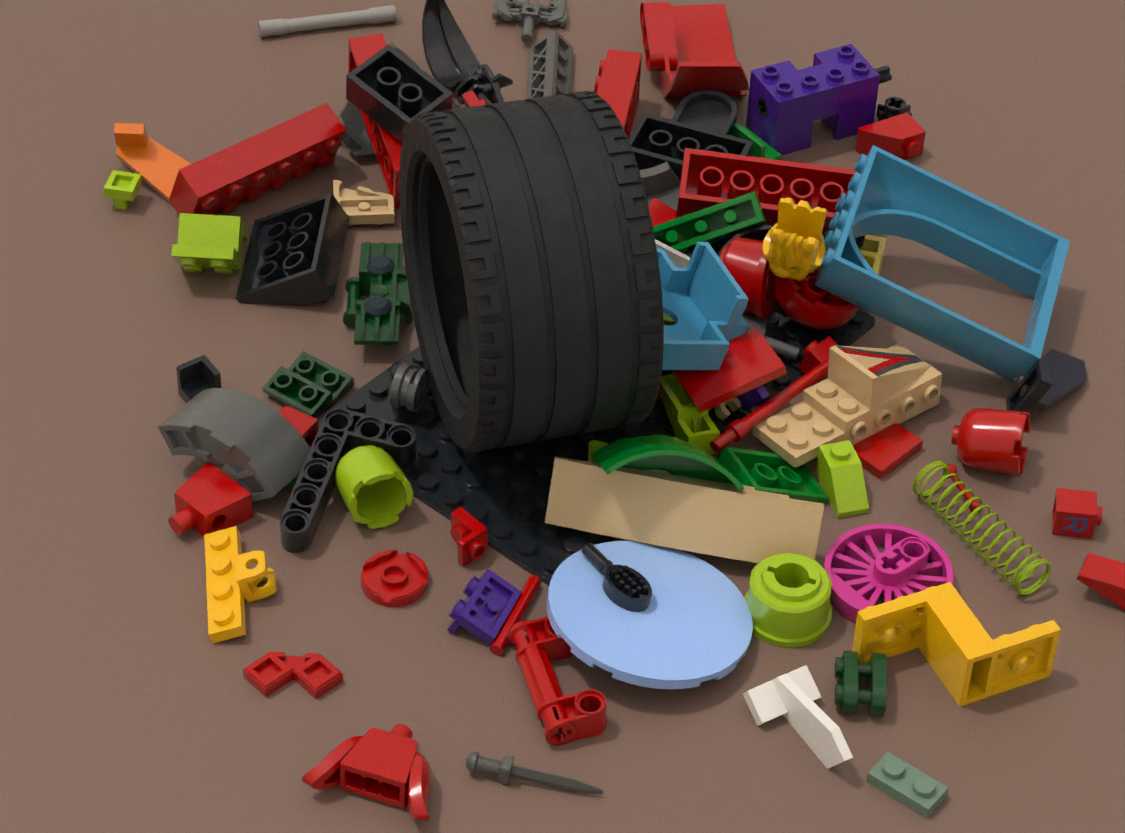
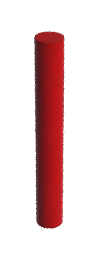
M530 575L519 598L490 646V651L493 654L499 656L504 652L509 642L508 630L511 626L521 621L541 584V579L538 576Z

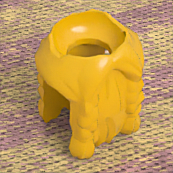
M781 198L778 203V223L771 228L763 241V254L769 262L770 270L773 274L780 278L801 281L809 273H813L821 267L820 264L826 252L822 229L827 210L820 207L811 209L809 203L800 200L796 205L792 198Z

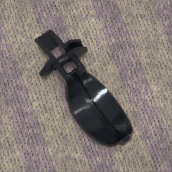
M426 0L422 19V42L426 61L432 76L443 86L457 87L456 98L460 105L464 104L462 94L472 90L479 100L484 99L486 102L485 98H487L492 104L504 102L500 90L503 87L512 85L513 80L500 73L494 76L487 64L480 65L445 0Z

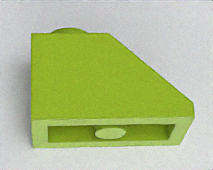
M851 441L819 445L815 474L824 492L830 498L829 502L837 518L869 513L862 464Z

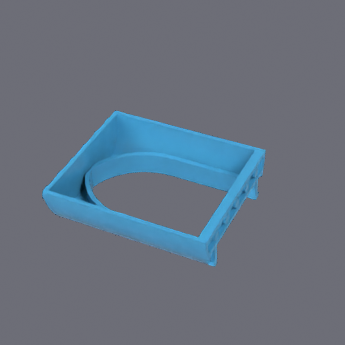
M873 145L867 156L864 154L860 155L854 167V170L857 172L854 173L847 187L849 190L847 194L842 193L836 204L835 209L839 212H835L828 228L833 231L829 230L824 239L826 252L821 261V267L817 273L814 285L1017 383L1020 376L1025 377L1037 360L1041 358L1070 241ZM870 234H885L910 239L1034 298L1022 345L878 276L864 259L855 238Z

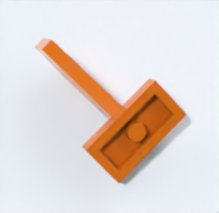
M115 123L114 136L117 144V158L132 171L141 174L142 179L169 201L179 169L191 163L148 137L145 124Z

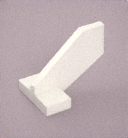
M807 665L743 693L757 726L783 715L827 769L853 758L839 726L813 702L821 698V695Z

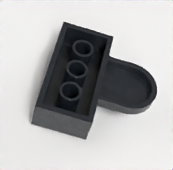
M700 90L687 95L681 101L671 120L643 113L628 139L639 170L652 168L668 162L680 181L685 148L753 156V141L730 135L737 121V105L735 101L728 95L714 90Z

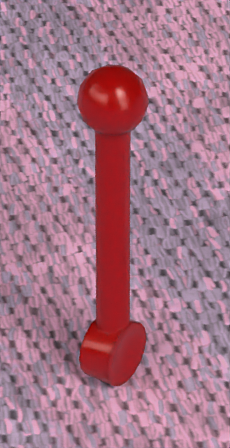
M947 464V466L950 469L949 474H956V466L953 464ZM949 476L955 482V477ZM963 484L956 485L960 491L963 490ZM969 491L963 494L966 500L971 499ZM973 500L969 505V510L972 512L979 507L980 502Z

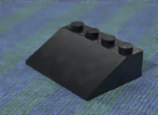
M332 193L254 221L236 296L239 303L308 306L317 302H325L334 297L350 218Z

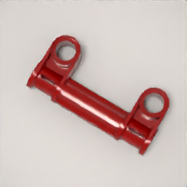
M548 616L530 621H521L511 626L507 636L509 642L515 645L517 651L515 658L525 680L537 717L545 725L544 735L547 743L558 746L570 741L596 737L602 734L607 727L606 697L598 690L589 689L571 695H562L550 661L569 658L573 653L570 652L571 647L563 638L557 637Z

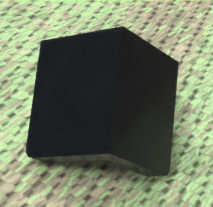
M205 355L178 365L176 368L178 393L185 403L205 389L221 388L220 372Z

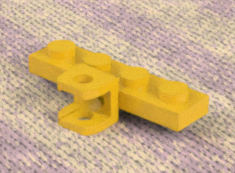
M237 526L204 535L208 635L213 644L246 635L244 597L247 603L269 597L277 591L276 574L272 568H267V557L264 551L257 550L242 554L241 534ZM257 562L258 565L251 569L249 565ZM268 581L265 586L257 587L259 582Z

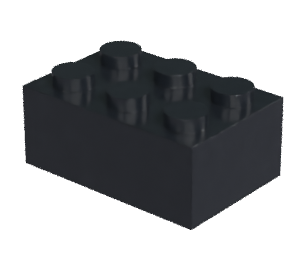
M389 44L346 75V99L401 142L403 141L407 125L415 115L436 111L443 112L452 109L453 93Z

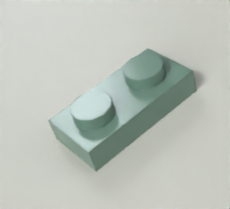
M887 752L868 772L866 781L926 819L944 801L949 787L890 752Z

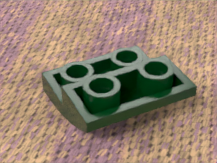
M303 351L288 369L281 366L262 389L266 394L315 418L341 400L355 385L352 376Z

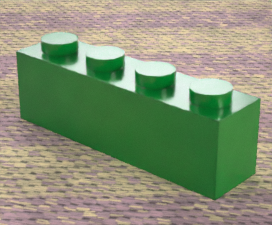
M751 192L653 226L656 240L681 253L694 250L697 242H708L711 244L734 236L750 227L766 225L767 222L758 195L755 192Z

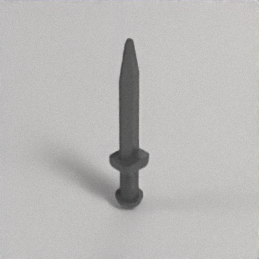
M472 752L466 758V767L470 772L475 773L478 770L499 775V781L506 785H509L512 777L572 792L603 794L604 792L600 788L576 779L514 765V756L510 755L504 756L503 760L500 761L479 756V752Z

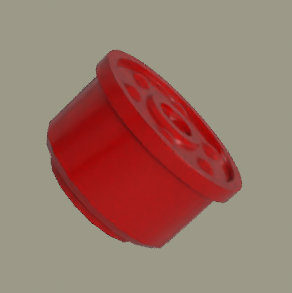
M735 237L729 242L728 246L723 248L719 258L749 299L744 313L754 314L757 319L766 320L772 313L776 298L773 291L774 274L770 270L769 262L763 254V241Z

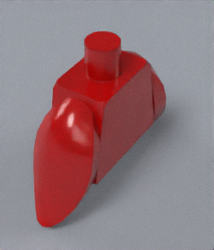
M396 724L391 732L371 728L364 736H354L346 739L302 777L303 783L313 789H330L340 784V789L403 809L407 805L409 814L414 820L428 821L430 819L427 808L431 786L430 766L426 758L418 753L419 743L412 739L413 733L411 729L404 724Z

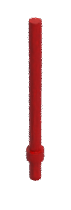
M829 357L742 420L736 419L726 426V431L710 442L711 449L718 453L732 442H739L749 434L751 428L827 375Z

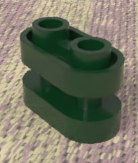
M843 651L842 657H836L834 678H840L841 684L835 685L834 705H840L841 713L856 714L857 703L869 704V715L884 716L887 699L886 654L871 653L870 663L858 662V652ZM858 676L869 677V690L858 689Z

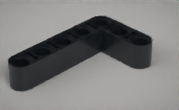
M336 408L328 411L323 418L280 519L282 547L291 553L304 552L309 548L336 485L334 479L335 469L347 452L359 446L372 445L380 447L393 458L399 467H406L411 465L416 459L415 430L403 423L347 409Z

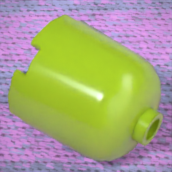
M372 445L356 447L341 458L335 469L334 479L353 520L367 524L370 529L385 528L400 519L398 514L404 510L406 504L408 507L412 504L413 490L409 480L393 458L382 448Z

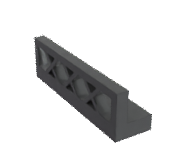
M557 30L552 31L530 46L526 99L571 93L573 47Z

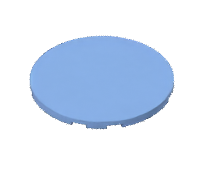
M612 541L594 545L608 560L613 562V565H626L639 572L649 582L652 588V596L648 608L642 612L625 610L608 598L602 587L604 575L582 554L581 550L565 559L554 572L546 598V609L555 634L566 641L571 647L570 652L592 668L596 665L613 673L612 678L654 689L693 688L700 686L701 682L713 678L719 680L728 675L747 653L752 638L753 620L745 598L735 584L722 572L692 554L679 549L636 541Z

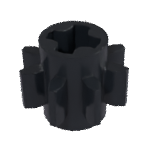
M890 97L885 100V105L878 104L876 116L878 121L908 113L912 117L910 112L911 105H906V101L902 98Z

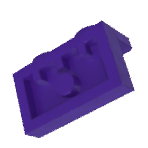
M487 569L479 579L473 576L463 590L467 597L464 601L459 599L451 610L449 617L453 620L447 631L453 634L459 626H462L489 645L498 634L519 598L521 591L490 569Z

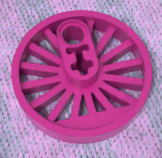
M870 524L849 530L832 543L827 551L824 568L828 571L832 581L831 605L843 617L856 624L858 611L868 606L878 605L882 597H884L885 603L900 596L923 591L931 586H939L951 582L953 585L954 579L953 567L949 557L934 540L914 529L894 524ZM876 545H884V552L880 553ZM860 547H864L866 553Z

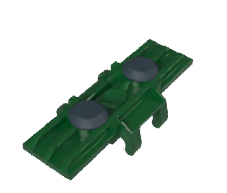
M385 242L361 243L359 277H352L346 281L345 289L348 292L347 311L343 314V323L347 327L355 328L354 345H398L400 313L404 314V321L406 323L412 322L413 312L407 275L402 273L403 244ZM360 296H370V299L367 301L360 300Z

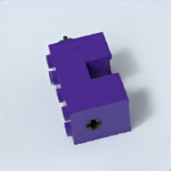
M852 44L814 53L813 66L797 70L788 60L751 70L746 126L781 155L811 148L813 123L820 119H824L834 131L833 138L835 140L857 135L858 127L874 123L878 87L880 83L892 80V75L889 73L890 68L889 66H883L874 69Z

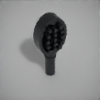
M592 543L584 545L581 550L582 554L604 575L602 587L608 598L625 610L632 612L645 611L649 606L652 596V588L646 578L626 565H613V562L608 560Z

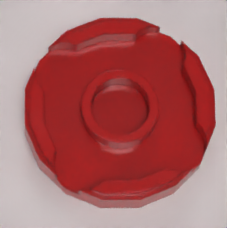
M398 550L383 551L370 557L363 565L361 588L365 596L376 604L385 607L406 606L420 599L427 590L428 569L424 561L413 553L406 552L405 555L398 554Z

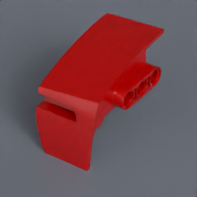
M641 2L640 25L647 71H657L664 98H685L687 95L700 90L719 91L729 97L747 96L746 90H749L748 78L741 63L737 62L725 4L671 6L670 2Z

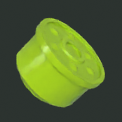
M774 554L759 561L751 571L749 590L744 597L752 615V634L768 644L785 648L803 647L821 639L830 628L833 614L830 602L832 581L828 571L817 561L802 554Z

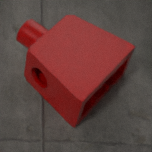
M208 462L176 490L174 494L176 514L171 516L168 521L172 530L178 535L193 528L204 537L205 534L234 527L253 517L252 494L211 462Z

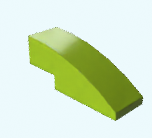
M672 374L661 376V398L676 437L699 446L711 455L718 454L711 449L710 442L718 437L720 432L709 417L708 410L698 413Z

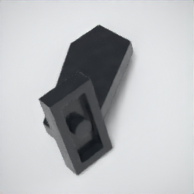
M1051 349L1042 359L1037 360L1006 399L1007 410L1030 413L1033 409L1042 412L1082 387L1087 381L1085 362Z

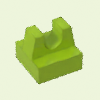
M112 170L104 186V197L112 198L116 209L127 210L128 201H134L142 185L141 174Z

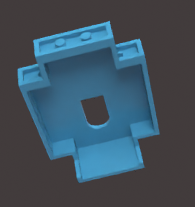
M697 242L687 267H676L664 249L657 248L663 313L670 316L676 323L675 325H664L662 370H719L730 345L728 341L747 332L749 325L742 314L747 307L748 297L708 242Z

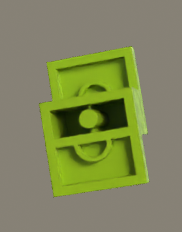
M180 213L177 244H172L171 256L187 272H202V268H214L215 273L232 274L233 270H241L243 239L247 240L248 227L240 216Z

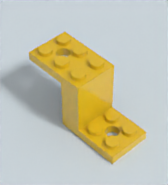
M951 582L939 586H931L923 591L907 596H900L876 606H868L858 611L852 651L858 652V662L870 663L871 653L886 654V658L919 648L960 707L1050 677L1061 629L1052 620L1042 624H1034L1027 629L1012 634H1004L992 640Z

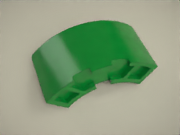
M657 434L634 438L626 437L607 444L591 454L606 474H610L620 467L639 470H663L680 476L722 482L727 478L740 492L745 489L711 454L699 446L680 440L677 437Z

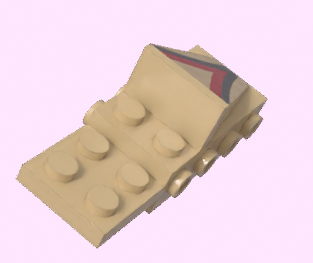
M900 343L887 349L834 345L829 350L828 378L803 390L802 401L764 419L754 426L753 436L796 468L818 457L819 445L850 440L852 445L894 423L901 424L938 405L940 402L942 373Z

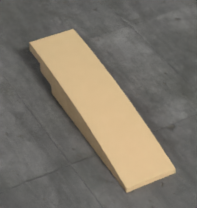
M555 457L545 523L646 544L758 563L771 555L781 553L802 554L815 560L824 504L790 499L789 495L757 491L755 487L742 485L745 489L740 492L731 483L620 467L612 473L606 474L598 463Z

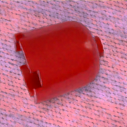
M974 408L968 411L963 416L960 426L954 425L951 442L952 445H957L960 461L974 469L1020 476V473H1023L1028 453V447H1023L1022 442L1023 432L1030 433V413L987 408Z

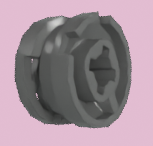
M402 363L398 367L390 389L391 406L397 408L406 406L408 411L418 413L422 409L428 395L430 371L423 368L418 371L412 365Z

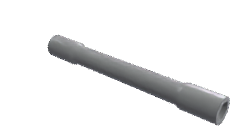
M394 5L334 14L258 21L260 38L308 30L367 23L395 22L397 19L396 9Z

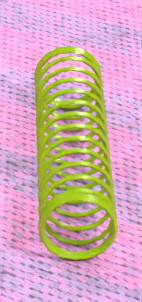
M942 461L932 462L921 469L913 482L914 493L920 496L922 501L928 503L930 509L936 511L940 518L945 519L946 524L953 527L954 532L961 535L963 541L969 543L973 550L978 551L979 556L986 559L988 565L995 567L996 573L1003 575L1006 582L1012 583L1013 589L1018 594H1031L1044 584L1050 574V562L1042 559L1039 553L1032 554L1033 547L1031 545L1024 546V538L1016 537L1014 529H1007V522L1004 520L999 521L998 513H990V506L987 504L982 505V498L974 497V490L966 489L965 482L958 481L957 474H949V467ZM939 466L936 469H934L930 474H928V476L923 481L920 492H918L917 487L921 478L930 469ZM944 468L936 484L923 492L928 479L936 471ZM954 476L955 482L944 490L940 498L931 500L932 494L945 483L947 478ZM957 484H963V490L950 501L948 506L939 508L941 500L947 497ZM965 492H971V499L967 500L956 514L947 516L949 508L956 504ZM973 500H979V507L974 509L964 522L956 524L958 515L964 512ZM938 502L937 508L933 507L931 503ZM981 508H988L987 515L978 521L972 530L964 532L966 523L972 520ZM946 509L945 516H943L940 511ZM996 516V522L980 538L972 540L975 530L980 528L988 517ZM954 517L953 524H952V523H950V522L948 521V519ZM1003 523L1005 525L1004 531L990 545L981 548L983 539L998 524ZM963 525L961 532L958 531L956 527ZM1013 532L1012 539L1002 547L1000 552L989 556L992 546L997 544L1005 533ZM971 533L970 540L966 539L964 535ZM1015 540L1022 541L1021 547L1007 561L997 564L1000 555ZM979 541L978 548L973 545V542ZM1030 548L1029 556L1017 568L1006 572L1009 563L1019 555L1021 550ZM988 549L987 556L983 555L981 551ZM1033 556H1038L1039 559L1029 563L1026 567H1024L1023 570L1017 576L1016 581H1014L1019 569H1021L1029 561L1030 558H1032ZM996 557L995 564L991 563L989 559ZM1040 564H1046L1042 577L1035 584L1025 589H1019L1021 581L1030 577ZM1005 565L1004 572L999 571L998 567ZM1014 573L1012 581L1007 579L1006 575Z

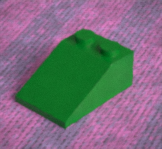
M725 447L717 460L741 485L755 487L757 491L789 495L790 499L827 504L830 499L804 464L795 468L776 453ZM727 478L722 481L724 483H731Z

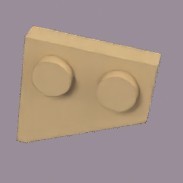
M333 180L334 197L350 218L348 226L395 223L393 195L374 192L369 188L358 186L357 191L344 188L342 181Z

